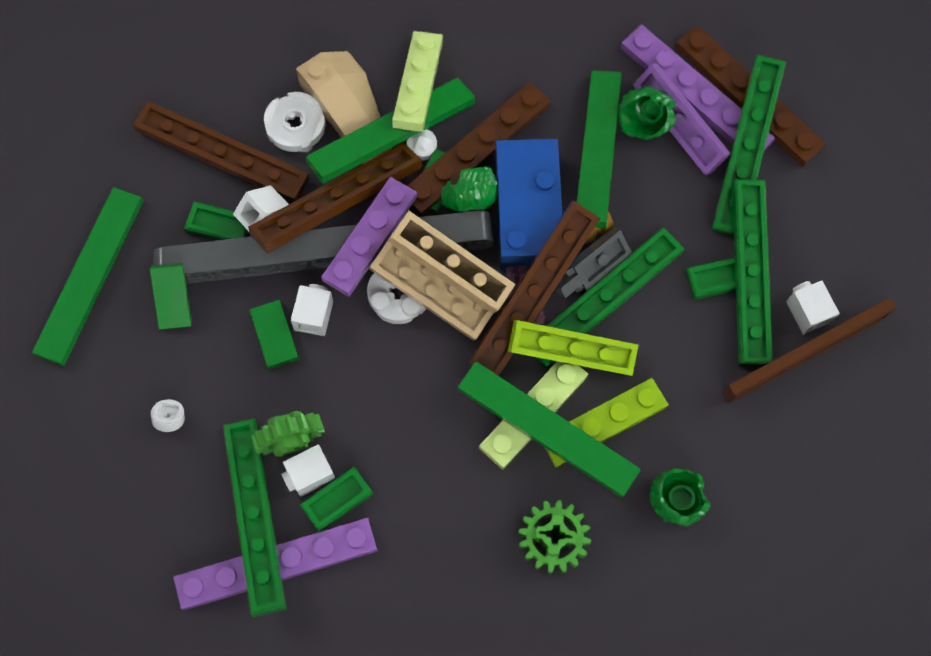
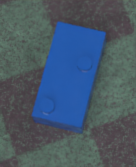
M558 139L496 141L495 170L496 181L498 182L497 214L500 269H528L562 217Z

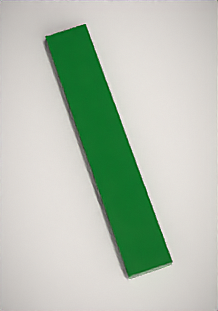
M758 54L755 56L711 230L734 235L732 182L735 179L757 180L786 61Z
M592 70L577 203L601 218L595 228L607 227L622 72Z
M459 78L432 91L423 131L475 104V96ZM394 111L307 155L306 163L324 184L420 132L393 128Z
M735 179L732 182L738 365L765 366L773 361L766 181Z
M115 187L112 188L32 351L35 356L65 366L142 206V197Z
M663 227L546 326L588 334L679 257L685 248ZM536 357L546 369L555 362Z
M478 362L474 363L458 386V391L621 498L624 497L641 470Z
M253 418L224 424L223 428L250 613L252 617L287 610L262 453L257 454L255 452L251 439L254 432L258 431L257 421Z

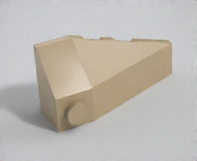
M348 51L321 52L296 68L301 88L306 94L317 100L320 108L323 110L324 117L341 138L381 117L367 76ZM390 148V149H388V150L382 152L381 154H379V155H377V156H375V157H373V158H371V159L365 161V162L362 163V164H365V163L369 162L370 160H372V159H374V158H376V157L382 155L383 153H385V152L391 150L392 148Z

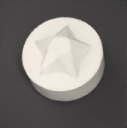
M424 130L407 139V146L422 161L430 159L432 153L437 149V139L431 131Z
M171 399L157 402L151 409L153 426L162 432H172L179 429L185 420L183 406Z

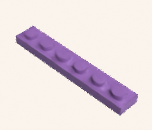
M641 24L621 43L620 49L645 70L651 64L658 63L701 118L733 145L742 109ZM768 133L764 151L775 139L770 133Z
M368 518L277 545L282 580L378 551ZM242 556L173 577L180 607L183 611L247 591Z

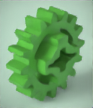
M293 411L289 414L270 418L267 420L268 425L262 426V430L255 431L251 439L257 454L263 453V455H267L273 452L276 457H283L287 454L307 449L309 447L308 443L314 441L313 438L320 437L321 433L325 432L319 414L314 415L311 412L304 415L301 411Z
M561 500L557 501L554 508L550 507L548 501H544L542 511L535 506L531 508L533 518L523 517L522 522L528 528H522L518 531V535L526 537V540L519 543V548H528L529 552L524 559L526 561L533 558L537 560L535 564L536 570L541 568L542 565H546L548 574H552L554 567H558L563 574L566 572L567 563L573 568L579 565L576 556L586 557L587 552L581 547L591 543V539L583 535L590 530V526H581L580 522L584 514L581 513L574 516L572 514L574 505L571 504L565 510L562 509ZM551 516L550 522L544 527H534L541 519ZM566 519L570 522L575 531H569L563 520ZM552 530H556L557 535L563 538L559 539L557 545L551 544V538L546 537V535H550ZM534 543H540L546 551L545 556L536 549ZM575 547L569 555L558 559L559 552L563 548Z

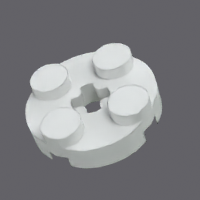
M302 92L287 93L288 96L281 99L277 97L268 105L264 114V124L268 139L275 146L285 151L309 152L313 145L319 142L325 131V118L319 103L312 96ZM295 117H300V123H302L300 126L291 127L287 122L288 120H294Z
M372 274L367 286L368 301L372 309L377 313V316L382 320L392 324H405L426 310L425 307L405 294L401 295L400 299H395L394 293L390 291L396 287L377 274Z

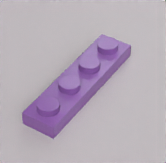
M658 63L651 64L633 84L636 89L654 87L674 99L676 105L673 111L676 115V123L669 131L705 175L711 174L731 154Z
M390 177L322 275V281L350 297L417 198V192Z

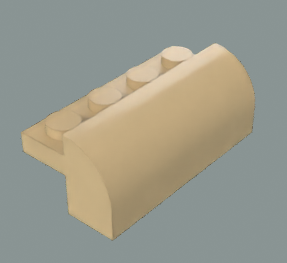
M410 211L406 213L369 267L372 272L473 341L477 339L493 313L500 309L516 285Z

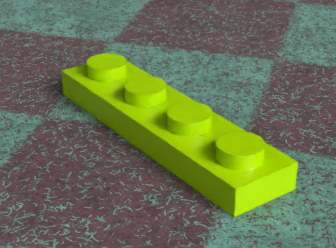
M514 320L508 352L633 376L639 345Z
M650 378L571 420L570 423L600 443H603L666 409L669 404L653 378ZM545 448L555 467L566 462Z

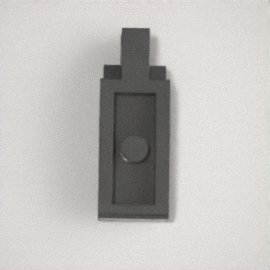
M613 227L579 254L555 288L556 294L566 298L574 291L579 292L583 289L588 291L630 256L632 251L621 230Z

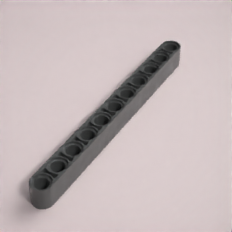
M487 211L419 217L467 251L486 249L494 244L490 213ZM357 225L309 230L269 253H266L252 237L160 247L152 251L153 265L184 263L187 284L328 268Z

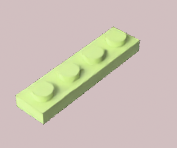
M413 31L393 115V128L423 132L442 48L443 35Z
M557 361L527 395L555 413L585 381L588 373L579 365ZM503 420L480 444L479 449L504 470L531 438Z

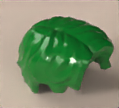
M644 87L629 91L628 94L623 96L622 103H620L618 109V118L622 132L630 137H638L644 140L661 137L662 134L674 127L676 123V115L673 111L676 105L674 99L654 87Z
M484 166L461 170L455 185L450 180L446 182V186L442 187V205L456 212L480 211L489 208L495 202L498 192V182L495 180L492 169Z
M673 468L662 472L652 481L653 485L650 486L649 492L650 502L656 514L662 517V520L665 522L688 527L692 523L701 520L710 509L711 504L702 492L704 482L703 476L700 473Z

